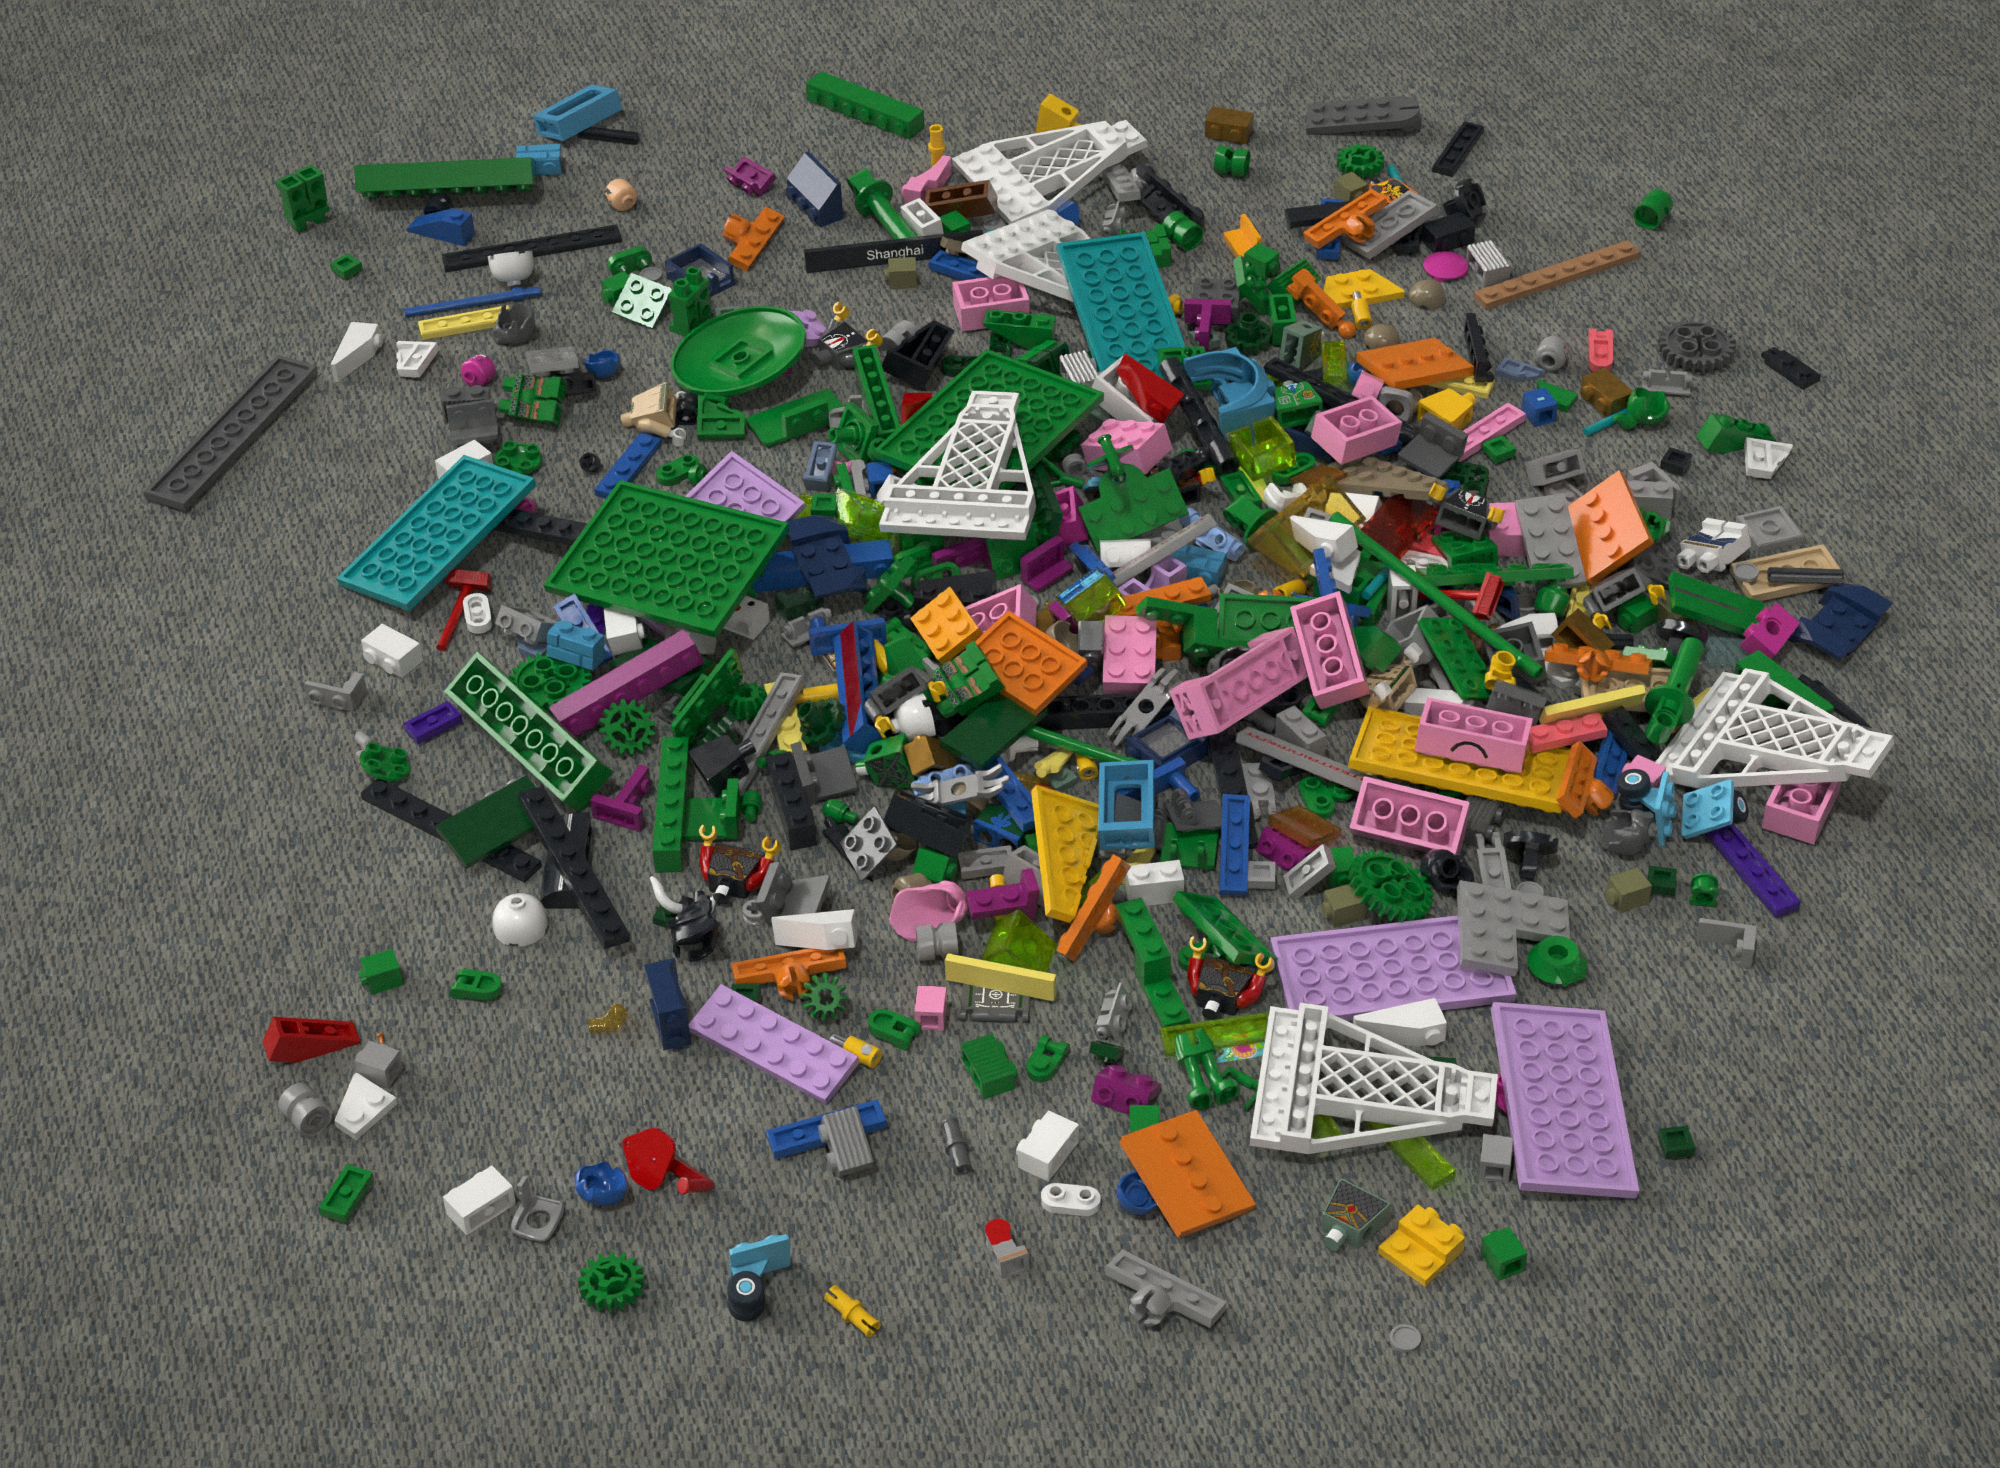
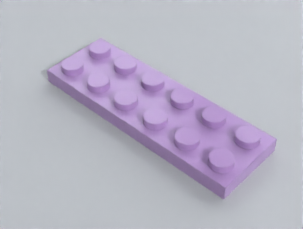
M720 984L689 1023V1030L694 1035L825 1105L829 1103L860 1063L858 1056Z

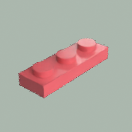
M1598 712L1531 726L1528 748L1531 753L1572 745L1579 740L1586 742L1607 737L1608 729Z

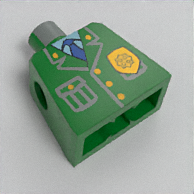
M1286 381L1281 387L1275 388L1279 430L1309 424L1315 411L1323 412L1322 399L1308 382L1294 383L1293 381Z

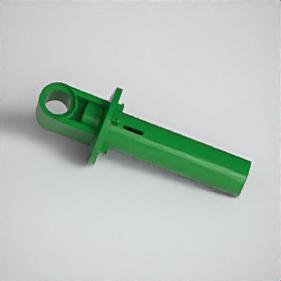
M866 167L846 178L848 186L856 196L855 208L859 214L863 216L874 214L893 239L918 237L890 203L893 196V188L887 181H875Z
M1240 495L1223 510V516L1227 522L1244 533L1243 543L1247 548L1253 549L1262 543L1314 584V576L1310 574L1313 554L1276 526L1279 518L1277 510L1267 508L1262 511L1245 495Z
M1686 638L1682 641L1666 684L1652 688L1645 697V708L1651 716L1645 734L1655 744L1666 743L1675 726L1689 722L1694 715L1695 704L1687 693L1705 650L1704 644L1696 638Z

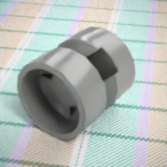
M906 320L897 323L882 336L883 343L878 347L881 354L885 357L887 350L897 347L905 338L909 339L914 336L915 332L918 331L917 327Z
M955 922L939 923L937 928H934L931 924L916 926L919 961L935 960L937 955H940L943 959L946 958L947 954L958 955Z
M304 1082L291 1085L283 1092L278 1101L279 1110L306 1137L314 1136L324 1130L332 1119L331 1108L322 1099H319L317 1093Z

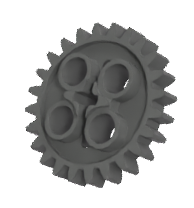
M1690 318L1689 322L1681 319L1680 324L1672 322V327L1666 326L1665 330L1661 331L1658 346L1659 352L1662 353L1661 357L1667 358L1666 363L1674 362V368L1683 366L1682 371L1690 368L1692 373H1695L1696 369H1700L1702 373H1705V369L1714 372V367L1721 370L1723 365L1728 366L1729 361H1733L1736 339L1732 338V333H1727V328L1720 329L1719 323L1711 325V320L1703 323L1702 318L1698 322H1694Z

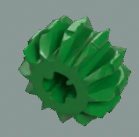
M746 681L744 684H738L728 693L725 708L737 717L738 723L746 719L749 724L752 718L755 719L767 697L764 686H758L756 681L751 684H747Z
M823 973L822 983L816 975H813L811 978L815 986L807 982L804 983L803 987L809 990L810 993L800 994L801 999H809V1003L802 1006L803 1010L813 1007L809 1015L811 1018L816 1017L820 1011V1021H826L827 1011L832 1019H836L837 1014L834 1008L841 1012H844L846 1009L839 1003V1000H849V996H840L839 993L847 988L846 985H840L836 988L835 985L839 981L837 976H834L831 982L828 983V973ZM826 989L829 991L828 997L831 1000L829 1003L824 1002L822 1005L819 1002L821 997L818 996L819 991L825 992Z

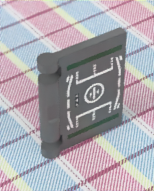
M963 983L960 1021H966L967 1013H973V1021L1016 1022V1014H1022V1022L1028 1023L1030 997Z

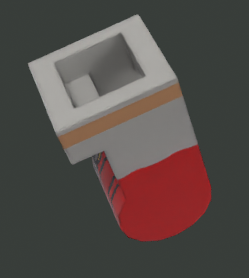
M999 1218L989 1221L985 1225L986 1246L1001 1279L1030 1270L1029 1253L1025 1245L1016 1247L1008 1221Z

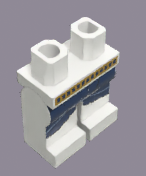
M1706 518L1702 522L1703 529L1680 543L1682 552L1677 555L1678 565L1683 569H1688L1691 566L1698 567L1701 572L1709 573L1711 570L1722 572L1726 568L1725 564L1731 563L1751 547L1748 525L1729 521L1726 523L1723 520Z

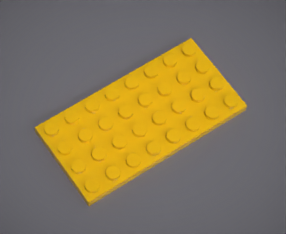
M1368 706L1349 759L1348 768L1355 769L1361 773H1374L1385 778L1402 779L1413 784L1434 786L1440 790L1448 789L1462 792L1465 795H1476L1493 799L1494 801L1499 800L1513 803L1520 807H1532L1548 813L1555 812L1561 814L1562 809L1556 800L1571 748L1559 747L1531 753L1527 746L1521 773L1506 772L1490 766L1481 767L1475 763L1452 761L1446 757L1428 756L1415 751L1421 720L1420 716Z

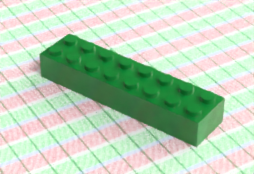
M531 157L354 165L356 192L361 194L362 197H366V199H378L380 194H384L388 198H400L402 193H406L410 197H422L423 192H428V194L433 196L435 193L445 194V191H450L453 195H465L467 190H472L475 194H487L488 189H494L497 193H509L510 188H516L519 192H531L532 187H537L536 161Z
M479 652L473 655L444 691L560 800L578 812L583 810L594 794L597 793L614 772L495 663Z

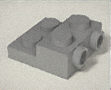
M501 605L495 624L504 628L503 632L516 637L519 634L524 637L523 641L532 645H538V642L547 643L548 630L557 621L531 609Z

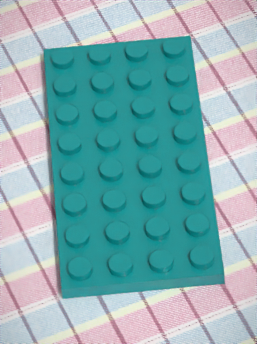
M1139 232L1057 243L1056 251L1092 358L1096 361L1097 372L1105 371L1120 357L1128 354L1161 377L1157 359L1158 348L1185 347L1146 233Z
M463 455L336 578L339 585L410 612L537 486L535 479Z

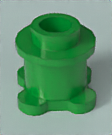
M1699 873L1693 876L1691 879V893L1693 895L1689 898V904L1715 908L1717 906L1716 897L1719 896V890L1717 889L1719 886L1718 879L1709 873Z

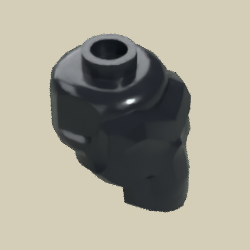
M1432 849L1427 851L1420 861L1421 875L1427 877V881L1432 883L1438 891L1450 892L1453 889L1457 890L1460 880L1474 882L1473 870L1468 866L1466 859L1462 855H1455L1446 849Z

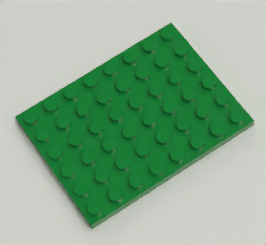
M986 349L874 449V457L910 471L955 425L959 413L967 406L972 391L1019 393L1020 397L1015 417L1029 472L1104 401V392ZM981 440V441L975 443V445L977 446V445L983 443L984 441ZM967 447L961 450L960 452L963 453L969 450V448ZM1012 448L1006 470H1023L1017 448ZM989 449V450H987V451H985V452H983V453H984V454H987V453L993 451V449ZM945 451L931 464V466L941 465ZM975 456V457L969 459V461L972 462V461L978 459V457ZM960 464V465H958V466H956V467H954V468H955V469H958V468H960V467H962V466H964V465H963V464ZM984 465L978 468V470L980 471L988 466ZM970 472V473L964 475L963 477L966 478V477L972 475L973 473ZM924 477V478H927V479H929V480L935 481V478H936V477ZM954 480V481L948 483V485L951 486V485L957 483L958 481H957V480ZM979 481V482L973 484L972 486L975 487V486L981 484L982 482ZM1003 481L1000 483L998 490H1010L1017 482Z
M619 480L543 586L545 591L567 598L576 594L579 601L717 638L791 529L788 522Z

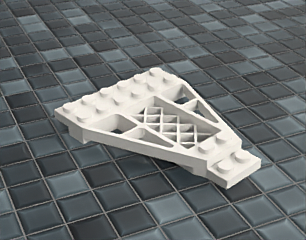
M1127 120L1117 122L1112 126L1106 121L992 141L968 152H963L959 156L952 158L953 166L969 183L983 180L991 182L998 196L996 211L1008 224H1012L1048 209L1055 211L1104 169L1121 162L1128 155L1148 146L1147 140ZM1027 147L1030 150L1012 159L1005 158L1000 152ZM1066 186V188L1063 191H1061L1057 196H1055L1050 201H1047L1043 197L1048 193H1051L1057 189Z
M1048 209L964 241L961 250L978 260L976 269L992 279L1004 276L1074 303L1056 247L1057 243L1090 238L1082 229L1075 226L1072 221L1066 220L1059 216L1057 212Z
M972 391L967 406L959 413L955 425L897 484H889L884 498L885 509L879 523L880 532L1026 540L1036 510V501L1015 417L1020 402L1019 393ZM981 440L984 441L983 443H981V444H979V445H977V446L975 445V443H977V442H979V441H981ZM967 447L969 448V450L963 453L960 452L961 450ZM1012 448L1018 449L1023 470L1005 469ZM989 449H993V451H991V452H989V453H987V454H984V453H983V452H985V451H987V450H989ZM945 451L941 465L931 466V464ZM975 456L978 457V459H976V460H974V461H972V462L969 461V459H971V458H973V457H975ZM960 464H963V465H964V466H962V467H960V468H958V469H955V468H954V467H956V466H958V465H960ZM984 465L988 466L980 471L978 470V468ZM970 472L973 473L972 475H970V476H968V477H966V478L963 477L964 475H966V474H968V473H970ZM919 477H936L933 486L912 485ZM954 480H957V481H958L957 483H955V484H953V485H951V486L948 485V483H950V482H952V481H954ZM979 481L982 482L981 484H979V485H977V486H975V487L972 486L973 484H975V483H977V482H979ZM1003 481L1026 482L1028 491L998 490Z
M1745 668L1741 675L1723 672L1696 707L1692 719L1681 727L1656 763L1666 767V772H1669L1670 782L1698 789L1728 779L1733 781L1734 787L1847 781L1851 774L1871 778L1893 747L1894 738L1893 735L1868 731L1857 724L1843 722L1770 679L1769 673ZM1773 694L1789 703L1790 706L1787 710L1763 706L1761 703L1767 695ZM1764 728L1763 731L1751 734V732ZM1787 733L1789 734L1788 736H1785V737H1781V738H1778V739L1775 738V737H1778V736H1781V735H1784V734H1787ZM1746 734V736L1736 739L1738 736ZM1813 738V741L1800 744V742ZM1768 739L1771 740V741H1769V742H1766V743L1757 745V743H1759V742H1762V741H1765V740H1768ZM1793 744L1795 745L1794 747H1791V748H1788V749H1785V750H1782V749H1781V748H1784V747H1787V746H1790V745H1793ZM1818 749L1820 750L1819 752H1816V753H1813V754H1810V755H1806V753H1809V752H1812V751H1815V750H1818ZM1722 759L1747 764L1741 773L1709 775ZM1761 767L1778 770L1769 772H1756V770Z
M1300 1003L1299 1010L1270 1006L1249 1146L1312 1154L1462 1130L1463 1123L1492 1127L1498 1074L1470 1071L1456 1064L1433 1061L1328 1013V1006ZM1331 1028L1365 1044V1050L1323 1045L1325 1030ZM1369 1047H1373L1386 1054L1369 1052ZM1329 1066L1339 1067L1341 1069L1334 1072ZM1320 1070L1326 1075L1321 1080H1319ZM1358 1070L1367 1071L1370 1073L1363 1076ZM1348 1074L1356 1080L1349 1085L1341 1079ZM1388 1075H1395L1400 1077L1392 1080ZM1380 1079L1385 1085L1376 1089L1370 1082ZM1417 1079L1429 1081L1424 1084H1421ZM1408 1082L1414 1090L1405 1093L1400 1086ZM1332 1083L1340 1089L1333 1094L1325 1088ZM1363 1087L1369 1094L1360 1098L1354 1091ZM1436 1087V1093L1434 1096L1430 1092V1090ZM1392 1091L1398 1099L1390 1103L1384 1095ZM1422 1096L1428 1103L1419 1106L1414 1099ZM1317 1114L1353 1119L1355 1121L1354 1133L1312 1139L1313 1117ZM1362 1121L1398 1125L1391 1128L1365 1132L1359 1131Z

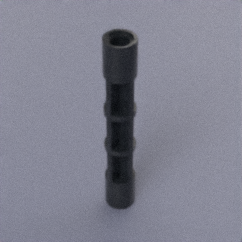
M1177 357L1165 359L1159 366V372L1165 381L1184 393L1180 402L1181 409L1192 424L1196 435L1199 436L1203 445L1209 449L1210 458L1219 474L1223 476L1236 472L1240 467V460L1219 429L1215 418L1212 417L1207 409L1202 396L1197 392L1181 361Z

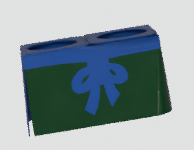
M988 803L973 822L974 841L992 848L1001 847L1000 839L1006 838L1018 849L1025 845L1024 835L1035 833V828L1023 833L1005 808L994 803ZM983 830H986L992 836V842L985 843L978 838V835Z

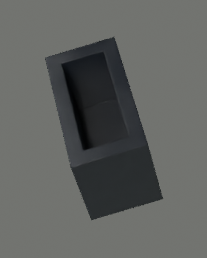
M1458 212L1424 223L1421 241L1432 253L1449 252L1474 243L1476 225L1462 212Z

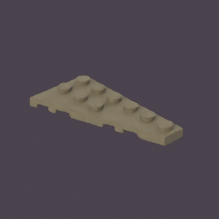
M1364 456L1342 465L1337 461L1332 462L1328 465L1329 467L1301 480V483L1306 488L1324 484L1328 491L1340 488L1341 492L1373 495L1375 494L1374 491L1383 492L1385 497L1404 494L1406 499L1428 501L1432 500V497L1428 496L1434 483L1446 488V493L1449 492L1448 482L1369 456Z

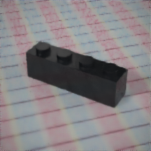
M791 751L765 756L767 779L790 851L817 846L815 823Z

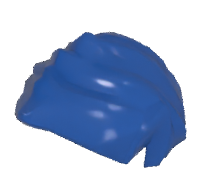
M608 1161L593 1166H582L577 1170L574 1177L575 1189L578 1195L586 1202L598 1206H614L615 1203H620V1200L625 1196L628 1185L626 1175L621 1168L616 1167L612 1169Z

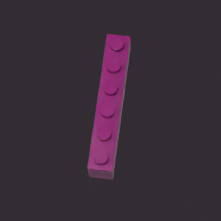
M681 630L551 705L549 709L553 717L577 737L596 726L600 718H606L602 713L605 709L611 711V703L614 702L619 706L621 699L626 701V705H629L632 700L637 702L703 664L704 661L696 644L684 630Z

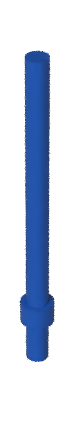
M540 286L526 289L518 287L512 288V291L404 308L405 317H412L509 300L517 302L523 301V298L539 296L541 291Z

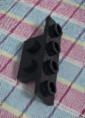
M1141 161L1137 163L1136 174L1150 185L1141 194V199L1137 200L1142 207L1161 223L1164 222L1170 213L1180 211L1188 216L1190 220L1204 227L1205 216L1199 207L1192 206L1182 193H1177L1172 189L1171 184L1166 179L1158 177L1151 166L1144 165Z

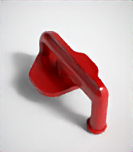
M649 1128L623 1139L622 1146L630 1177L645 1189L655 1190L661 1187L668 1171L680 1177L677 1189L682 1195L706 1192L714 1188L715 1183L709 1177L675 1156V1141L670 1135L659 1128Z

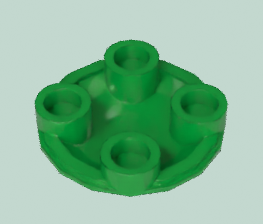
M512 440L503 442L502 448L496 453L494 458L496 466L523 475L531 474L537 470L542 462L540 448L537 444L528 445L516 443Z
M370 742L359 757L362 768L368 774L383 781L396 782L404 780L409 776L411 770L409 761L406 759L408 754L402 748L391 749L380 746L378 743Z

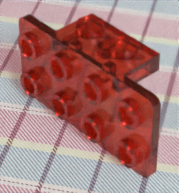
M1404 494L1393 495L1384 502L1360 530L1401 560L1416 542L1420 544L1429 533L1428 531L1431 532L1436 526L1435 521L1439 511L1433 507V504L1429 505L1424 500L1406 499Z

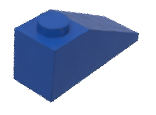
M453 208L418 216L406 228L407 232L465 246L475 235L472 213Z

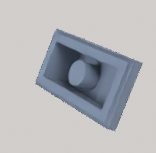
M814 441L804 475L806 489L829 492L838 443Z

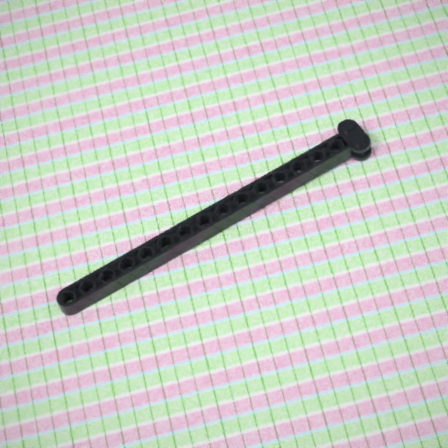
M1291 687L1261 706V709L1276 718L1278 713L1292 706H1296L1302 712L1303 694L1299 689ZM1140 693L1058 696L1046 706L1047 715L1035 726L1047 730L1110 728ZM1172 698L1164 705L1148 726L1171 713L1175 707ZM1144 700L1139 703L1138 708L1142 713L1147 714L1153 711L1154 706L1150 701ZM922 702L924 707H930L936 735H947L968 717L965 715L962 717L959 713H956L946 719L942 716L936 705ZM893 711L886 714L885 717L889 719L894 718ZM891 729L885 731L886 738L899 735L898 733L893 734Z

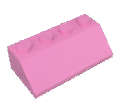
M1364 776L1350 824V830L1353 835L1422 852L1432 849H1446L1455 855H1460L1466 833L1470 802Z

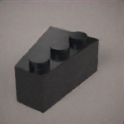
M935 320L931 321L916 331L915 335L911 338H905L901 341L900 345L887 350L882 364L883 371L923 390L947 351L955 330Z
M996 570L917 581L914 594V610L919 611L949 587L952 588L965 607L993 596L997 593Z
M898 788L893 793L884 817V821L890 831L910 836L914 840L937 849L955 859L958 856L972 819L971 816Z

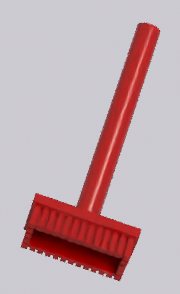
M452 569L449 572L448 577L445 579L447 585L462 589L436 646L438 651H446L464 610V598L470 595L472 590L491 592L493 578L489 573Z
M1487 572L1480 590L1440 591L1452 600L1476 601L1472 611L1473 615L1479 620L1491 621L1505 582L1501 576L1492 575V573ZM1418 590L1417 599L1431 600Z

